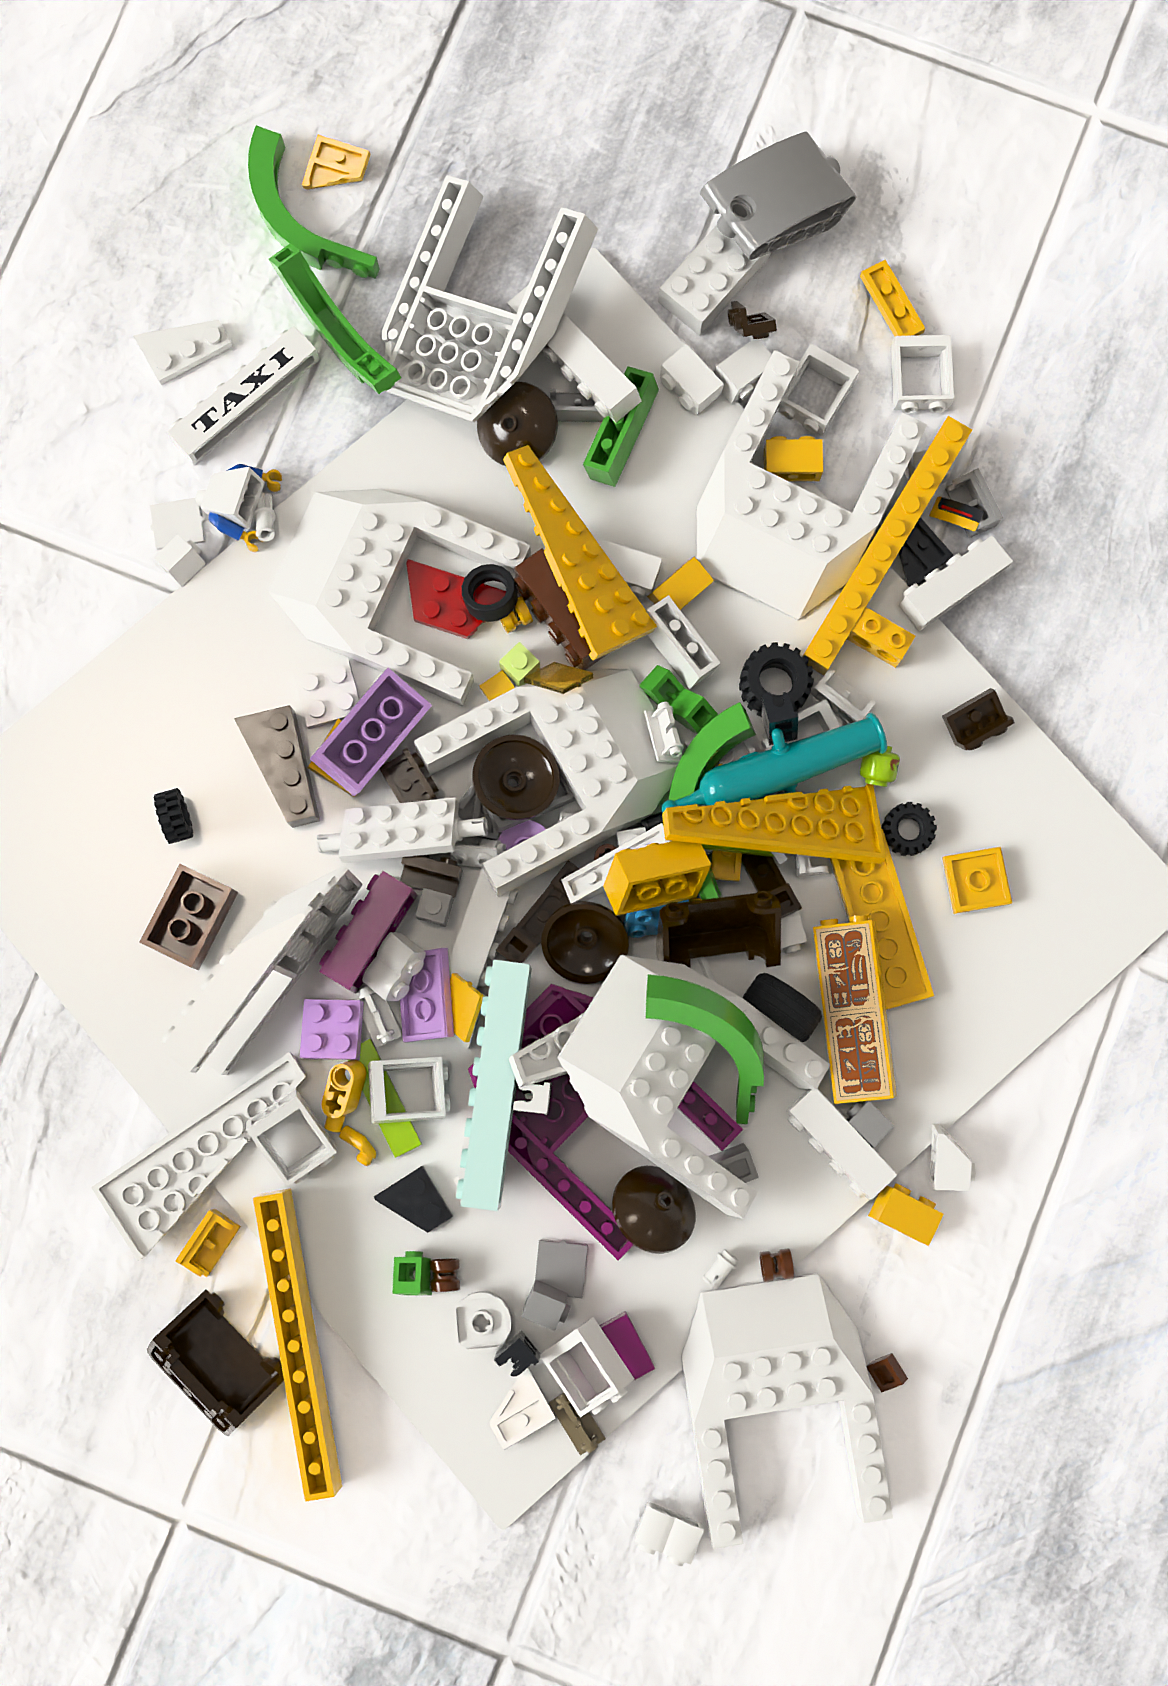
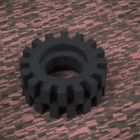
M174 788L154 794L156 815L158 816V822L161 825V831L166 841L172 844L192 838V821L190 820L187 804L184 802L180 789Z
M913 802L901 803L885 816L881 829L884 831L888 846L893 848L892 852H899L901 856H914L927 849L935 839L936 834L934 833L937 830V825H934L933 821L936 819L934 815L930 816V810L922 808L920 803L916 805L912 804ZM909 818L918 823L920 832L916 839L907 840L899 834L898 825L901 820Z

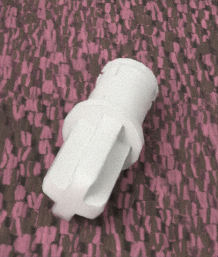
M263 492L253 513V519L256 522V536L261 541H270L274 538L273 522L276 519L275 511L272 509V496L269 493L264 494Z

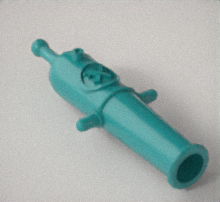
M871 712L866 715V719L791 743H786L782 730L776 728L771 733L774 744L772 749L764 752L756 751L744 755L736 761L714 767L705 773L697 791L675 801H665L662 805V812L668 807L693 804L708 806L714 805L718 801H725V803L740 802L744 798L757 800L781 790L785 793H794L798 783L874 752L885 753L887 751L885 732L877 716Z

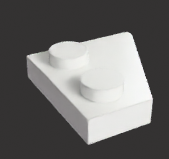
M529 1367L520 1374L513 1387L503 1399L501 1406L489 1421L503 1450H506L557 1418Z

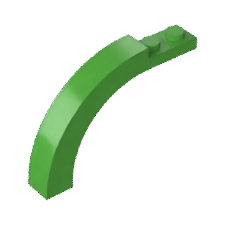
M256 125L249 147V180L261 217L274 238L283 247L291 243L301 251L308 265L316 269L322 270L326 261L334 268L341 269L344 267L352 270L357 276L363 278L369 276L376 279L380 270L376 256L320 237L304 228L290 215L282 203L278 191L279 166L285 151L282 135Z
M290 243L268 259L291 296L319 335L362 384L365 382L375 392L380 394L391 389L395 382L402 378L397 369L369 346L344 317L313 273L300 250Z
M740 702L713 718L691 741L676 768L669 800L675 801L697 791L700 781L706 772L713 769L735 746L756 735L746 709ZM711 867L699 891L702 900L723 897Z
M648 974L645 1018L672 1021L690 1026L709 1035L728 1051L735 1061L739 1072L736 1097V1123L748 1124L749 1112H755V1095H751V1093H757V1086H764V1052L761 1039L754 1025L732 1002L708 988L677 978Z

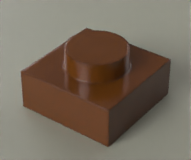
M893 1353L872 1360L866 1366L881 1393L901 1386L908 1380Z

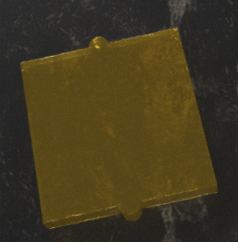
M553 662L543 668H538L537 671L524 677V683L565 694L593 679V673Z

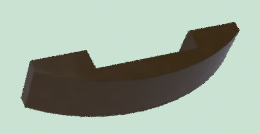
M742 854L741 863L757 892L767 891L777 897L781 906V918L802 909L789 883H786L773 857Z
M569 860L566 862L539 899L497 947L496 951L509 962L524 963L541 943L542 932L549 917L557 909L571 903L561 879L579 870L576 865Z

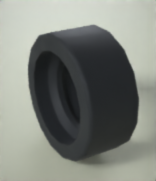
M486 564L471 570L464 578L461 586L465 606L469 613L478 620L486 622L501 620L514 610L518 601L517 587L511 573L499 565ZM497 581L505 585V596L494 604H478L473 598L474 591L485 582Z

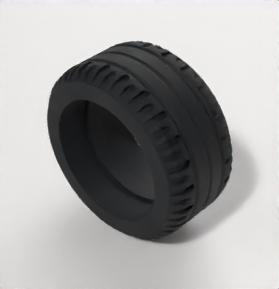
M768 973L758 974L743 995L744 1000L801 1043L806 1042L822 1019L821 1010L811 1000L790 985Z

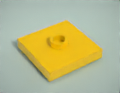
M1001 847L942 857L953 914L1012 904Z

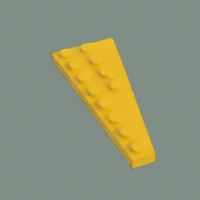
M529 445L508 452L503 461L514 486L518 487L524 497L525 502L523 506L525 511L531 513L536 525L534 527L536 536H541L546 547L544 554L559 587H562L568 597L569 604L567 606L570 613H575L580 624L578 631L581 638L585 637L591 649L589 654L591 659L594 661L652 633L657 628V625L650 618L646 609Z
M866 784L864 787L857 788L844 786L841 790L829 791L828 788L820 789L816 793L807 794L794 792L765 796L764 799L757 800L744 798L740 802L733 803L718 801L714 805L698 807L697 804L668 807L662 813L665 840L881 864L886 859L874 785Z

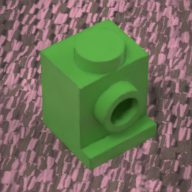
M405 1251V1257H394L392 1294L432 1296V1291L430 1290L431 1258L423 1257V1252Z

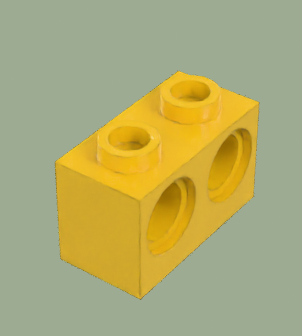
M866 607L847 640L896 668L916 636Z

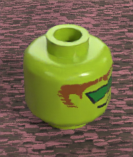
M887 746V751L883 754L877 751L862 757L860 775L865 778V783L887 787L888 783L895 781L900 757L896 753L891 752V746Z

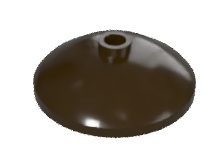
M516 381L477 420V433L483 449L489 457L504 466L506 465L503 459L508 452L529 445L540 461L553 446L558 430L557 413L551 399L540 388L526 382ZM510 418H512L514 424L513 427L509 429L507 426V421Z
M505 735L489 742L478 754L472 770V783L479 801L493 814L508 820H526L541 814L550 806L559 788V769L551 752L537 740L523 735ZM508 780H516L518 786H510Z
M581 901L564 905L549 917L542 932L541 947L547 963L557 974L576 983L591 984L604 981L620 955H628L629 936L624 923L612 910L598 903ZM587 931L590 932L592 936L585 937L582 933Z
M636 1167L627 1172L614 1189L612 1209L615 1221L622 1234L636 1247L646 1252L663 1254L678 1249L690 1238L696 1221V1211L692 1196L684 1184L660 1167ZM660 1199L665 1202L666 1206L661 1203Z

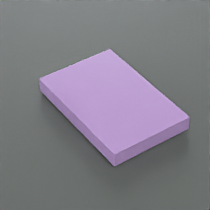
M448 948L425 950L426 956L423 961V968L419 973L412 976L407 995L400 999L403 1042L454 1037Z

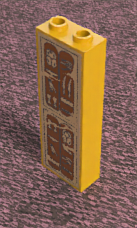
M867 915L849 917L850 923L838 924V919L820 920L821 926L813 927L834 1104L891 1099L897 1096L875 920H867Z

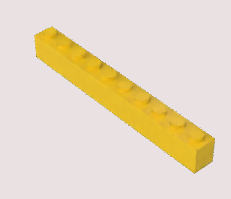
M950 416L946 418L802 657L806 655L809 659L807 665L812 666V669L822 675H825L973 429Z
M289 1188L262 1193L254 1197L253 1202L304 1500L308 1502L335 1497L343 1486L292 1191Z

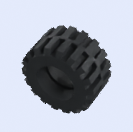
M778 642L771 643L770 647H767L766 644L762 645L757 652L754 650L750 654L749 659L746 660L739 678V691L742 690L741 698L743 702H748L747 707L751 711L753 709L758 711L757 715L762 717V694L769 693L762 687L759 679L761 672L764 670L779 668L790 676L792 689L787 694L791 698L794 712H797L800 707L802 708L812 691L811 687L813 686L814 678L811 676L813 673L812 666L808 667L807 665L809 659L806 655L801 657L799 655L801 650L795 648L794 651L789 649L790 644L784 643L783 647L778 646ZM771 694L775 706L781 707L785 704L783 695Z

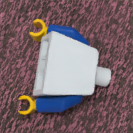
M237 464L226 471L214 473L210 477L207 489L197 491L195 496L196 503L208 515L209 522L221 533L237 541L239 539L244 540L250 551L258 552V547L250 543L252 539H258L256 531L247 533L244 529H250L253 513L257 508L265 482L270 491L278 492L281 489L280 483L272 480L282 481V475L276 469L263 473L262 469Z

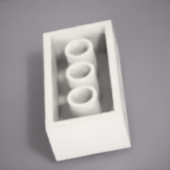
M716 224L659 288L658 303L700 336L766 263L771 253L749 260L734 238L723 235Z

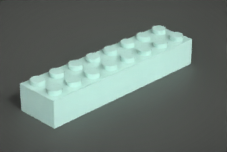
M493 960V967L487 966L485 984L490 986L489 996H483L481 1014L486 1016L485 1026H479L477 1045L482 1046L481 1056L474 1059L473 1075L478 1076L476 1088L471 1087L469 1095V1106H474L473 1116L466 1119L464 1137H470L468 1149L462 1150L460 1167L465 1168L464 1179L458 1180L456 1199H461L460 1206L492 1211H498L501 1208L517 1086L509 1058L520 1051L522 1047L532 971L530 964Z

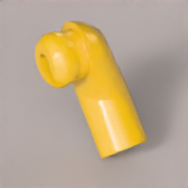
M348 1125L341 1130L339 1138L360 1150V1153L356 1156L357 1161L365 1166H369L372 1163V1159L376 1158V1150L368 1139Z

